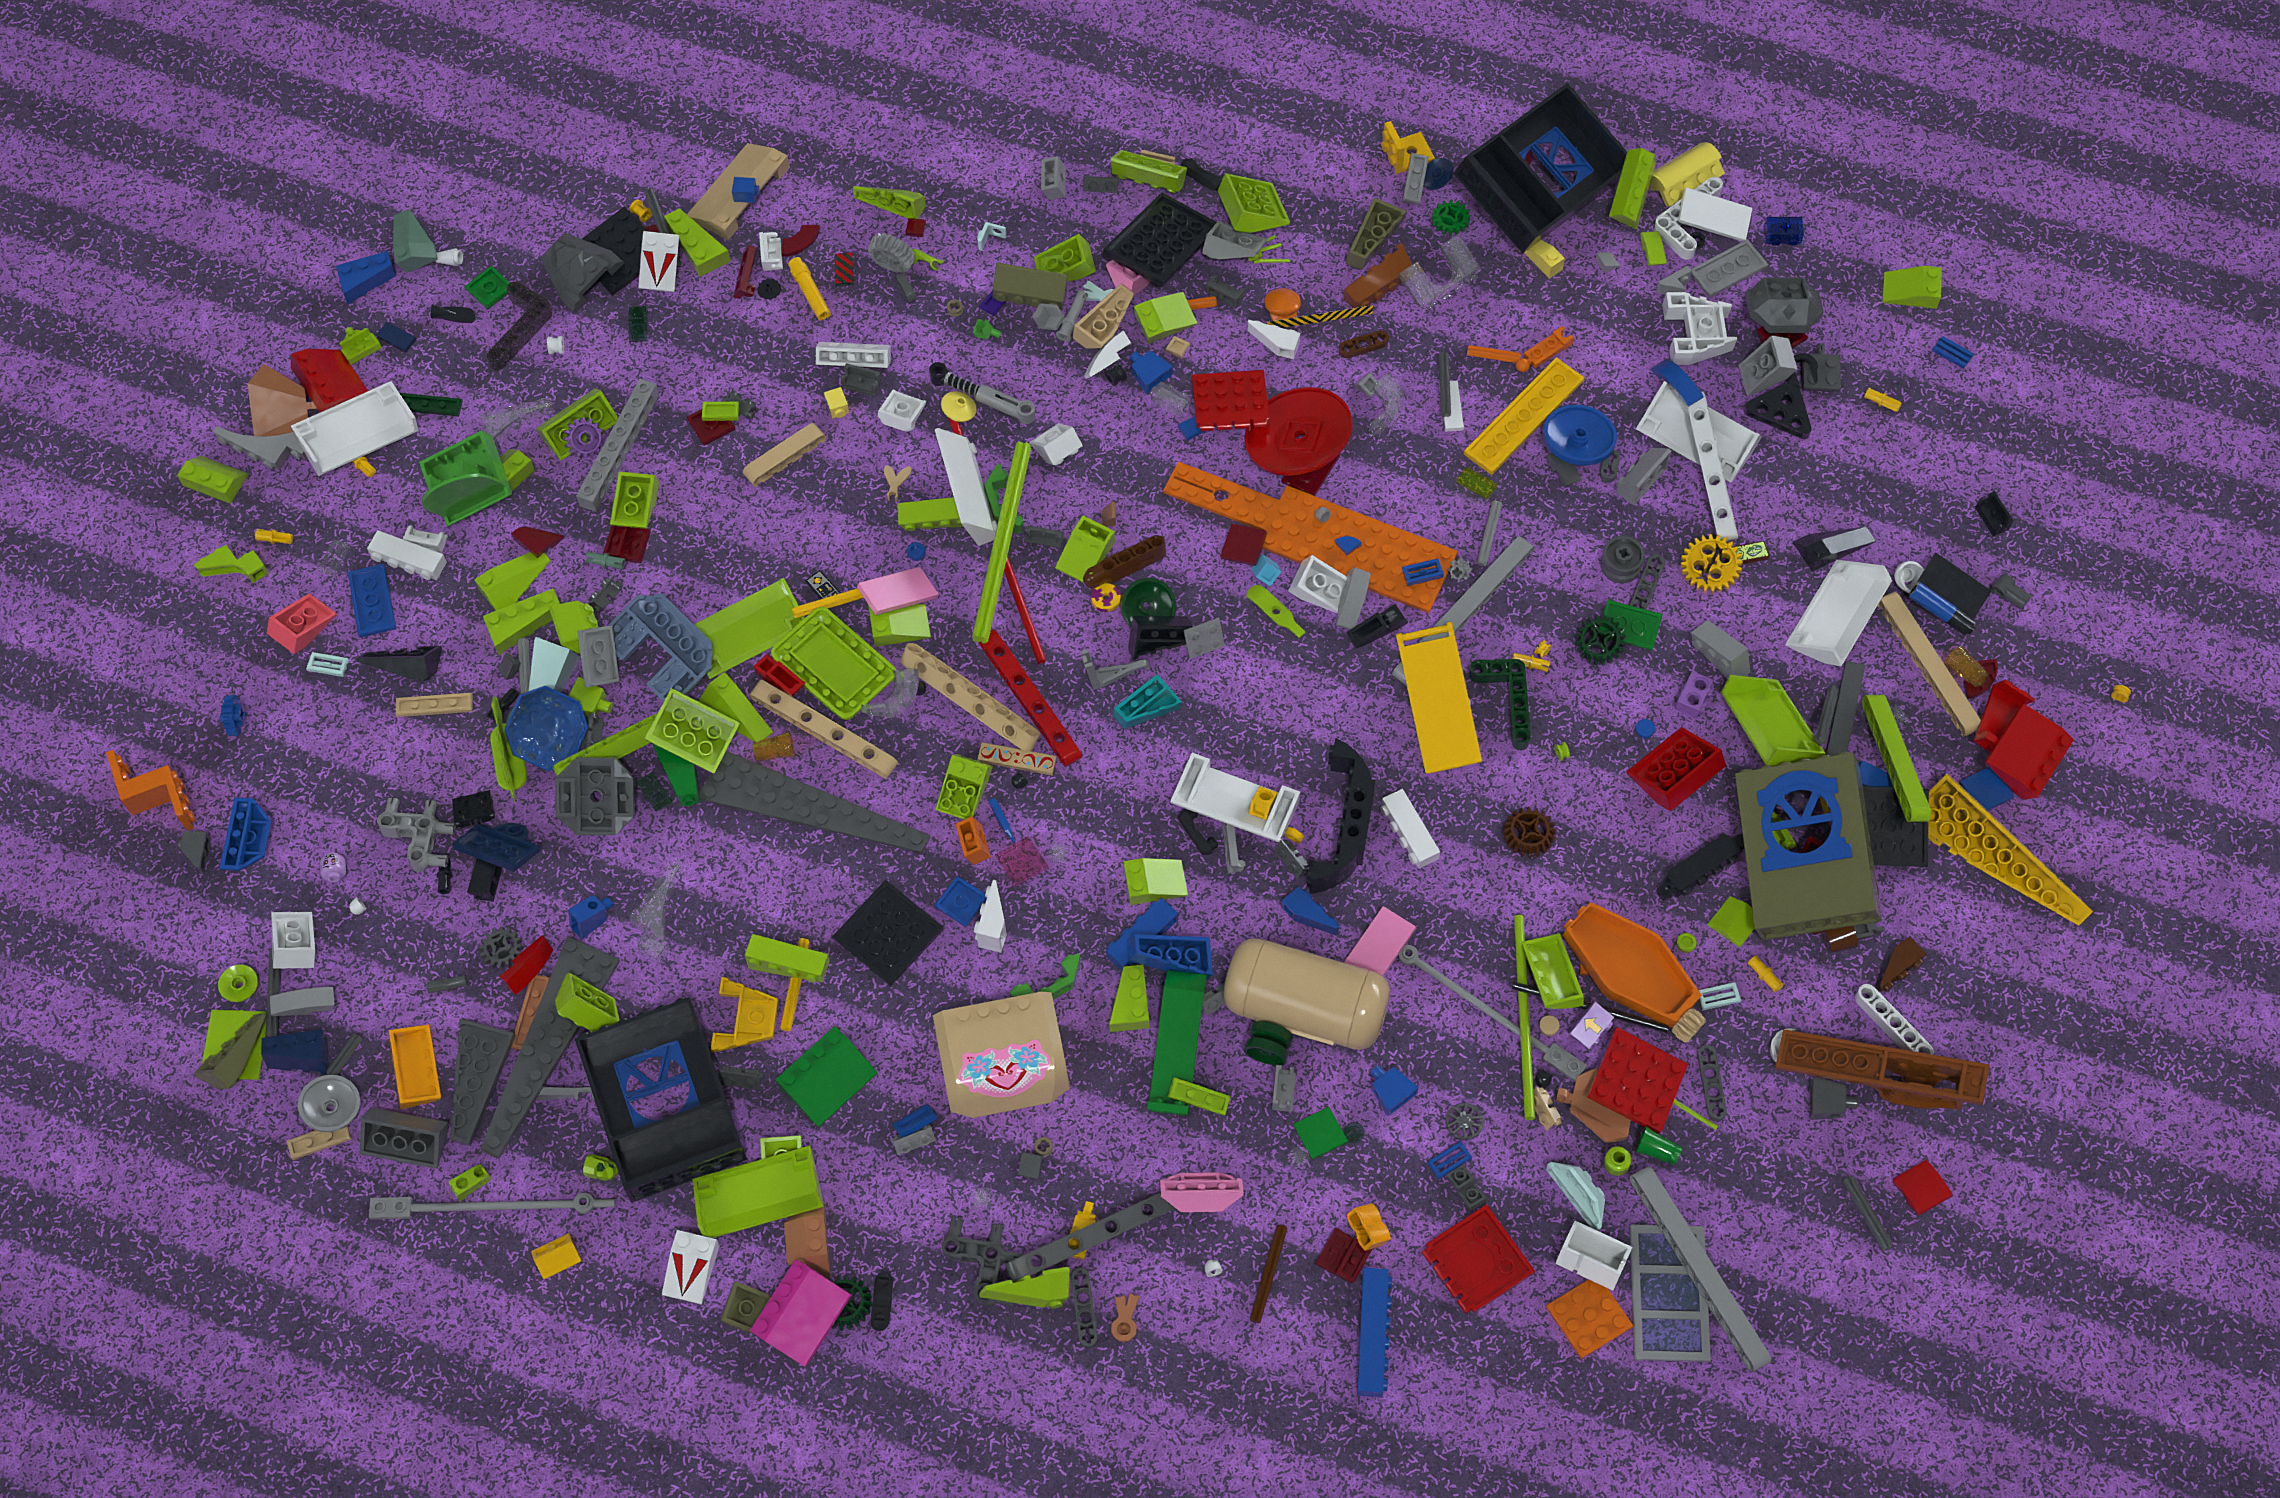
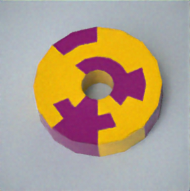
M1105 583L1093 589L1091 601L1097 610L1110 612L1119 606L1121 594L1116 586ZM1108 596L1109 599L1105 600L1103 597Z

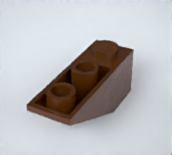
M1911 936L1893 950L1877 989L1879 993L1883 990L1885 992L1889 991L1895 985L1893 982L1897 979L1902 981L1910 974L1909 970L1912 968L1916 970L1924 963L1923 959L1926 952Z

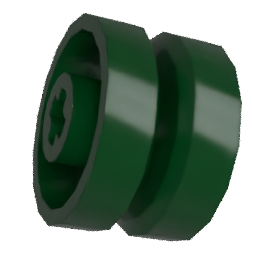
M1264 1021L1253 1022L1249 1031L1251 1038L1246 1040L1243 1049L1244 1053L1255 1061L1272 1066H1283L1288 1058V1051L1286 1049L1291 1047L1294 1039L1293 1034L1284 1027Z

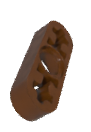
M1379 330L1343 341L1339 345V355L1343 358H1351L1384 348L1388 344L1389 335L1387 332ZM1366 342L1369 346L1362 348L1359 346V343ZM1344 347H1347V349H1350V352H1347L1346 350H1344Z

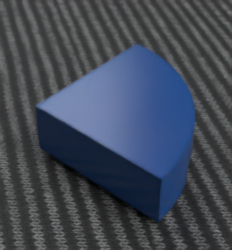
M1350 536L1339 537L1335 540L1336 545L1346 555L1359 548L1362 543Z

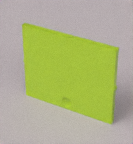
M211 1010L202 1063L210 1055L213 1057L222 1050L221 1045L235 1038V1032L253 1015L264 1014L266 1016V1012ZM266 1017L244 1069L237 1079L259 1080L263 1061L261 1043L262 1038H265Z

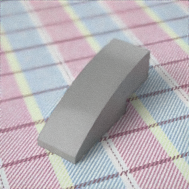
M1355 567L1348 572L1345 589L1341 593L1336 626L1348 630L1355 627L1365 600L1371 576L1370 572Z
M333 987L309 988L270 996L271 1016L310 1015L312 1012L333 1011L334 1008Z

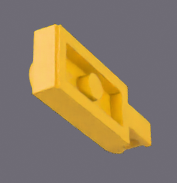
M1086 1201L1083 1212L1078 1211L1070 1234L1096 1222V1215L1092 1214L1094 1203ZM1070 1239L1068 1242L1069 1247L1072 1250H1076L1077 1242L1074 1239ZM1087 1250L1071 1257L1084 1260Z

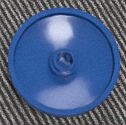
M1567 405L1556 409L1548 416L1543 429V439L1547 448L1559 459L1570 464L1587 466L1600 463L1612 454L1617 442V431L1612 421L1601 411L1585 405Z

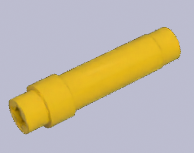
M800 257L791 259L788 263L791 269L790 273L795 282L800 286L818 320L821 321L830 317L831 312L813 281L807 265L802 262Z

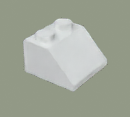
M1060 423L1029 442L1046 463L1051 465L1062 463L1064 461L1063 458L1077 453L1078 449L1083 446L1074 428Z

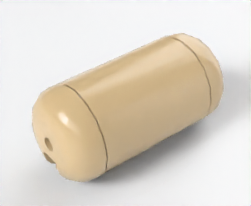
M1251 938L1244 940L1235 950L1228 968L1223 998L1228 1009L1239 1016L1256 1020V1022L1274 1023L1289 1030L1292 1034L1326 1044H1337L1351 1049L1362 1050L1373 1045L1381 1032L1390 1001L1391 989L1386 978L1377 972L1264 939Z

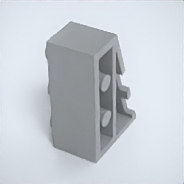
M1707 620L1691 632L1694 648L1699 650L1727 679L1730 675L1746 676L1750 673L1748 648L1715 624Z

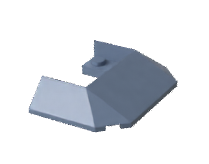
M663 594L652 596L637 595L609 624L613 627L616 655L625 662L650 635L672 656L662 669L646 684L663 702L671 688L687 695L712 669L713 643Z

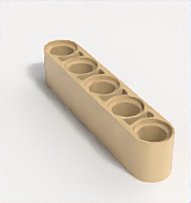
M811 423L749 463L743 469V474L754 487H757V484L760 482H765L774 473L788 467L789 463H794L803 457L804 453H809L818 447L819 443H824L826 436L815 423Z

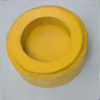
M1288 827L1284 833L1285 837L1297 844L1301 843L1304 839L1302 833L1291 827Z

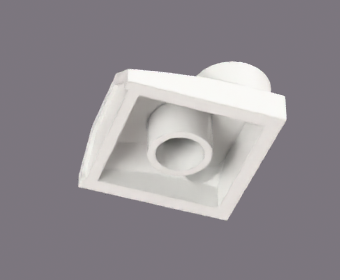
M892 390L878 410V417L885 425L905 432L911 431L915 428V421L926 405V401Z

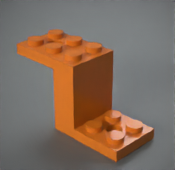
M114 750L106 752L120 800L132 816L172 801L175 814L187 831L194 829L193 822L196 821L192 810L188 808L190 801L183 792L185 785L182 779H179L176 770L172 771L169 765L129 779L128 774H131L127 763L124 764L122 756L117 755Z

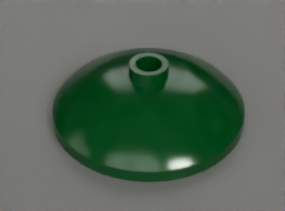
M1138 579L1131 583L1123 593L1121 613L1130 628L1133 616H1175L1176 614L1175 595L1171 588L1159 579ZM1145 602L1149 605L1147 610L1143 608Z

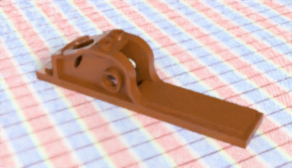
M1783 1029L1775 1067L1776 1070L1867 1085L1876 1089L1882 1099L1898 1105L1920 1109L1949 1108L1962 1110L1963 1102L1983 1105L1990 1064ZM1886 1069L1892 1073L1905 1076L1904 1082L1885 1078ZM1942 1080H1948L1956 1084L1954 1090L1934 1087Z

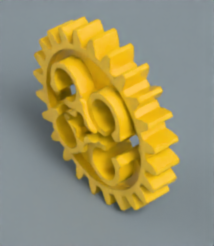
M1712 534L1709 535V539L1702 535L1701 541L1695 538V545L1689 543V549H1684L1686 555H1682L1681 560L1685 562L1681 563V567L1685 569L1682 570V575L1688 574L1685 577V581L1691 580L1690 586L1696 584L1697 591L1702 587L1704 588V593L1708 589H1710L1712 594H1714V589L1721 593L1722 587L1728 590V583L1734 586V579H1739L1738 573L1742 572V568L1738 566H1742L1743 561L1739 560L1741 554L1737 553L1738 547L1732 548L1733 541L1728 544L1726 543L1727 537L1721 541L1719 535L1716 536V539H1713ZM1717 544L1719 549H1723L1721 558H1727L1729 562L1722 563L1719 560L1720 555L1718 554L1715 564H1712L1707 578L1708 584H1706L1704 579H1700L1702 570L1698 571L1694 566H1703V573L1705 574L1708 564H1711L1714 559ZM1709 549L1712 551V554L1706 555L1703 551ZM1717 573L1720 575V578L1714 579L1711 577V574Z

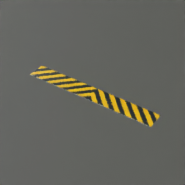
M1373 305L1269 321L1267 324L1285 328L1373 314Z

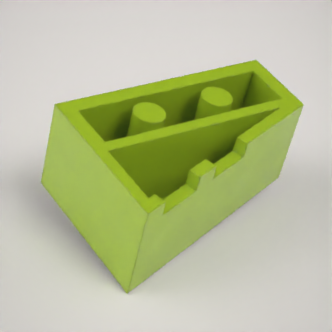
M1143 965L1123 967L1109 1024L1110 1032L1150 1028Z

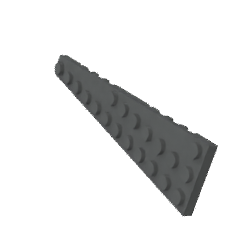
M728 751L725 752L715 773L710 774L699 794L700 801L724 805L737 810L741 809L754 814L766 815L770 818L782 819L787 822L836 832L849 837L853 836L866 841H874L920 854L923 853L930 840V835Z
M567 936L481 1145L482 1152L500 1159L580 1029V1026L576 1025L574 1021L560 1016L557 1012L555 999L565 975L569 972L603 991L620 962L619 958Z

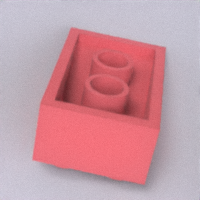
M309 593L269 617L267 634L295 654L304 649L332 621L337 613Z

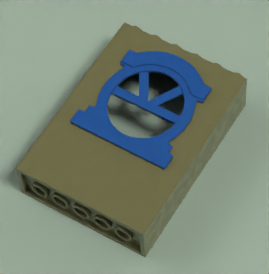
M1841 752L1836 756L1823 755L1819 759H1801L1796 763L1783 762L1779 766H1762L1757 770L1744 769L1740 773H1735L1755 930L1762 940L1881 922L1882 917L1860 766L1854 753ZM1797 790L1812 792L1802 817L1786 801L1785 795ZM1822 797L1828 803L1831 812L1811 816L1818 798ZM1779 804L1792 820L1772 823L1771 817L1775 806ZM1833 821L1827 840L1819 848L1808 853H1793L1779 845L1772 831Z

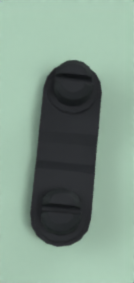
M1185 158L1182 161L1181 166L1187 167V175L1209 189L1218 191L1223 177L1220 175L1216 176L1212 172L1203 169L1192 158Z
M1182 809L1178 815L1180 823L1202 855H1211L1212 850L1218 848L1217 841L1212 837L1206 840L1201 832L1196 830L1193 819L1198 817V813Z
M886 1272L878 1274L874 1282L870 1322L872 1328L876 1331H883L889 1325L893 1278Z

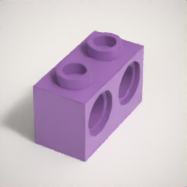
M1692 671L1675 709L1694 718H1697L1699 713L1703 714L1707 705L1704 701L1706 697L1710 699L1714 688L1711 687L1713 679ZM1697 686L1702 687L1703 690H1699V689H1697L1696 687H1697Z

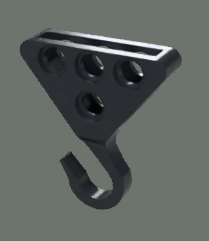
M1807 353L1796 354L1794 356L1795 362L1808 363L1811 366L1815 383H1817L1818 363L1816 359ZM1795 372L1789 376L1788 383L1746 403L1744 411L1746 416L1805 440L1810 437L1812 430L1800 390L1801 386ZM1788 400L1791 404L1785 405L1782 401ZM1764 409L1766 413L1762 414L1759 413L1757 410ZM1781 416L1783 420L1778 421L1774 417ZM1798 423L1800 427L1795 428L1791 424Z

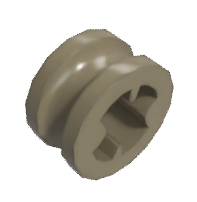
M956 299L949 301L947 304L948 314L952 317L960 316L963 312L962 302Z
M1041 1137L1036 1140L1034 1145L1036 1154L1047 1157L1052 1153L1053 1144L1049 1138ZM1041 1143H1046V1146L1049 1145L1046 1151L1038 1149V1147H1041Z

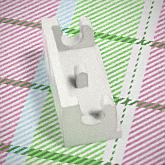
M759 232L763 271L783 269L781 239L771 238L778 236L776 232Z
M409 525L403 540L442 553L448 536L445 535V532L434 534L419 531Z

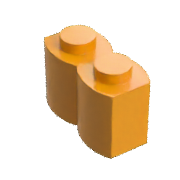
M1373 1203L1355 1207L1347 1214L1348 1222L1356 1232L1358 1242L1365 1251L1383 1246L1391 1240L1389 1230L1381 1221L1380 1213Z

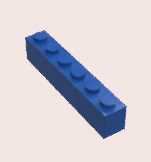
M1363 1268L1357 1396L1383 1397V1391L1388 1389V1379L1384 1378V1370L1388 1371L1389 1358H1385V1350H1389L1390 1337H1386V1329H1390V1317H1387V1309H1391V1296L1387 1295L1388 1289L1392 1288V1276H1388L1389 1269Z

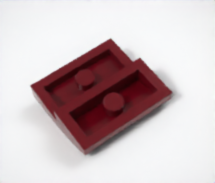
M612 525L603 555L607 553L609 556L625 558V561L642 563L651 531L649 528Z
M1334 1228L1314 1264L1354 1284L1372 1249L1365 1251L1356 1237L1352 1238L1338 1228Z

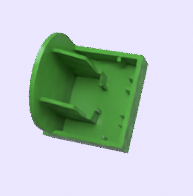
M482 430L419 462L429 489L422 498V505L426 510L444 517L447 527L512 495L493 437Z

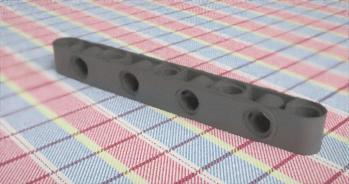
M1160 1192L1004 1265L1011 1280L1015 1283L1018 1279L1023 1278V1276L1035 1274L1175 1209V1207L1163 1199ZM1143 1205H1147L1150 1208L1149 1216L1143 1214ZM1107 1222L1114 1225L1112 1233L1108 1232L1105 1228ZM1070 1239H1074L1077 1242L1076 1250H1072L1069 1247L1068 1242ZM1033 1256H1037L1040 1259L1039 1267L1032 1265L1031 1258Z

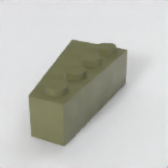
M1374 198L1349 251L1346 264L1362 270L1403 223L1407 211Z

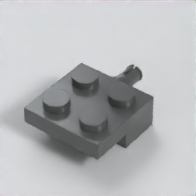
M1818 343L1817 354H1810L1818 363V381L1815 383L1811 366L1806 362H1801L1803 391L1840 392V355L1825 354V344L1822 343L1821 345V343Z

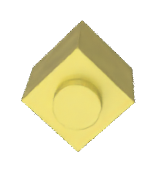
M841 387L824 392L825 401L832 419L836 417L842 418L849 413L848 404Z

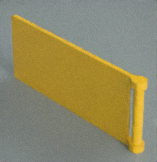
M1452 621L1447 622L1446 625L1406 634L1397 633L1396 637L1425 773H1435L1481 763L1482 757ZM1445 632L1449 633V637L1404 646V641Z

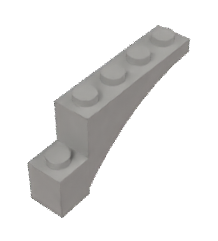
M218 426L213 431L218 442L225 446L227 444L231 445L232 449L236 452H244L254 461L260 460L269 469L276 468L279 470L290 455L298 460L302 458L307 461L308 459L294 432L264 437L242 435Z

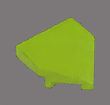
M347 327L345 331L346 336L343 341H340L341 351L350 365L382 348L380 342L373 333H370L368 328L353 330L352 327Z

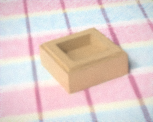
M1173 336L1165 352L1181 359L1190 343Z

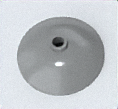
M324 1075L315 1078L303 1088L298 1099V1111L301 1119L308 1127L319 1132H335L347 1127L356 1118L360 1109V1096L357 1088L351 1081L338 1075ZM328 1107H334L332 1111L327 1110Z

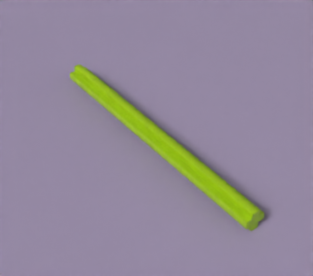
M1019 441L1015 445L972 634L973 641L977 643H987L990 635L1031 453V445L1027 442L1022 443Z

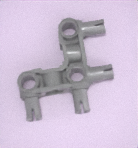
M388 798L385 812L377 818L381 834L384 837L412 838V842L408 846L407 857L413 871L422 872L430 866L447 867L448 855L432 854L436 835H455L456 824L436 820L435 812L438 803L434 800H431V804L430 800H426L423 814L397 813L400 801L393 798L392 802V798Z

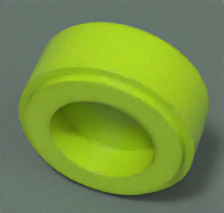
M1690 933L1680 934L1676 941L1677 948L1683 953L1692 952L1697 944L1696 938Z

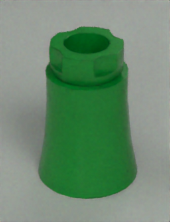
M1648 1127L1644 1128L1635 1149V1153L1647 1155L1672 1165L1677 1163L1682 1151L1681 1146L1655 1133Z

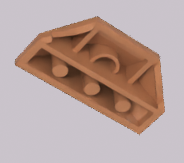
M823 1201L824 1207L793 1215L784 1223L788 1265L791 1266L795 1259L827 1279H830L825 1201Z

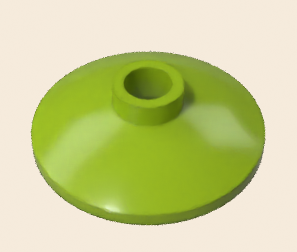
M246 965L229 967L221 974L218 981V990L221 996L230 1002L247 1000L255 993L258 986L257 974L251 967ZM239 983H243L241 988H237Z

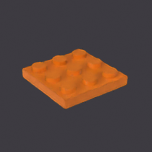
M1589 1279L1546 1305V1309L1580 1359L1585 1358L1633 1328V1324L1609 1289Z

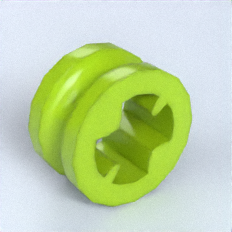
M1562 742L1561 745H1554L1559 761H1562L1563 758H1570V752L1565 742Z

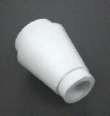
M455 248L437 252L438 260H436V263L453 266L463 263V253L461 250Z

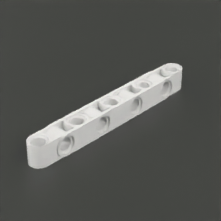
M1703 391L1701 393L1704 398L1689 406L1688 410L1716 532L1720 536L1721 541L1727 537V542L1738 539V533L1710 413ZM1704 416L1703 419L1697 420L1698 417ZM1708 448L1712 449L1710 452H1704ZM1720 481L1717 485H1712L1713 482ZM1722 514H1727L1725 518H1719Z

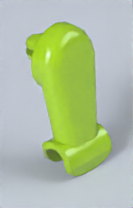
M912 249L915 253L913 264H916L918 260L925 261L930 264L931 268L938 271L937 263H944L942 259H936L919 249Z

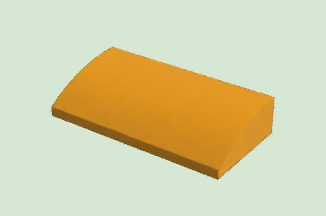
M430 1025L389 1030V1042L400 1110L440 1100L441 1093Z

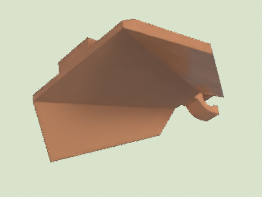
M265 364L259 368L247 383L254 436L266 437L292 433L291 425L308 418L307 409H317L313 402L306 401L304 387Z
M1598 1067L1577 1076L1573 1093L1559 1087L1556 1102L1571 1104L1570 1112L1603 1141L1608 1143L1627 1139L1631 1120L1587 1098Z

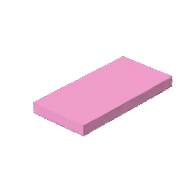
M921 567L860 582L857 586L875 615L936 599L939 595Z
M1383 906L1344 963L1371 970L1384 976L1416 930V926Z

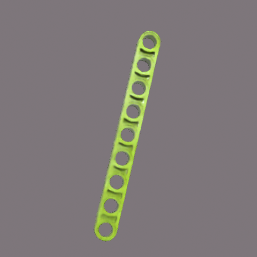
M1884 694L1864 695L1862 700L1864 713L1906 820L1908 822H1928L1931 817V809L1886 696Z

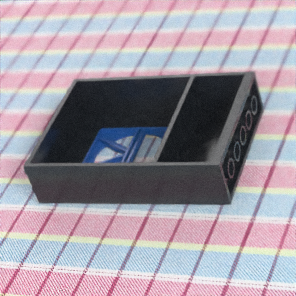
M1566 83L1467 155L1453 174L1523 254L1618 183L1627 151L1599 120L1598 116L1591 111L1586 102ZM1552 143L1549 156L1543 152L1538 144ZM1559 146L1565 148L1575 160L1574 164H1554ZM1529 150L1537 156L1563 186L1564 191L1553 193L1524 159ZM1562 172H1577L1573 184L1569 182Z
M690 997L679 998L669 1005L663 1004L656 1007L655 1010L640 1012L636 1017L621 1019L614 1025H605L592 1033L586 1032L575 1038L624 1191L631 1203L687 1183L694 1178L714 1173L747 1160ZM663 1057L657 1083H654L639 1071L636 1066L645 1059ZM671 1060L677 1062L685 1071V1073L666 1079ZM630 1075L646 1086L627 1094V1082ZM689 1081L687 1101L677 1114L661 1120H651L638 1114L630 1104V1102Z

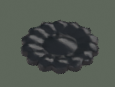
M769 278L762 280L758 284L759 287H757V293L765 300L776 298L782 290L781 284L777 280Z

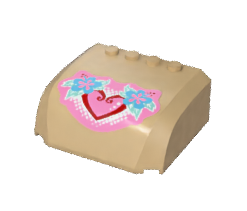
M1037 992L943 1010L933 1015L951 1113L965 1115L970 1118L1052 1103L1063 1093L1070 1090L1051 992Z

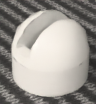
M357 897L350 903L349 907L350 911L355 915H359L367 909L364 903Z
M1208 1260L1204 1268L1207 1277L1222 1273L1221 1265L1217 1260Z

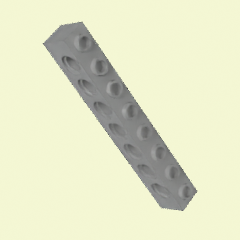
M639 379L576 495L580 507L597 512L659 396L655 383Z

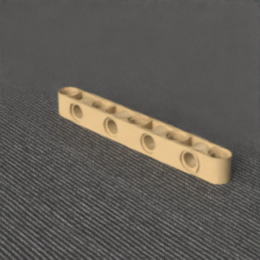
M914 643L906 645L900 659L902 665L1018 748L1026 752L1034 749L1040 735L1036 728L919 645Z
M760 680L749 694L753 701H758V704L885 779L889 777L898 764V761L891 755L763 680ZM778 699L781 700V701H780L779 703H777V704H774V703H773L775 700H778ZM806 718H812L810 721L804 722ZM838 736L843 737L841 740H835ZM870 754L874 755L871 759L866 758Z

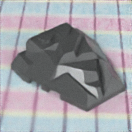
M565 232L540 257L561 301L574 313L587 302L582 295L605 271L613 275L624 264L611 250Z

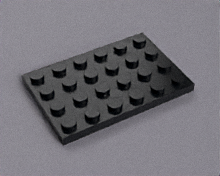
M1161 192L1103 249V255L1162 287L1204 245L1206 235L1217 222Z

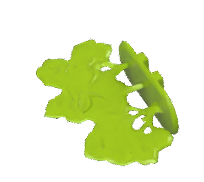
M493 696L491 706L497 726L490 734V742L496 778L502 789L510 791L511 797L515 802V790L520 789L527 780L526 762L513 756L504 732L507 723H502L503 717L499 702Z

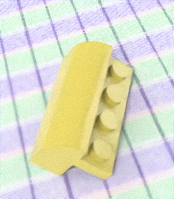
M1708 142L1700 143L1655 169L1650 188L1652 191H1659L1665 205L1669 207L1683 198L1685 188L1694 190L1709 178H1719L1724 175L1725 172L1719 161L1722 157L1712 144Z

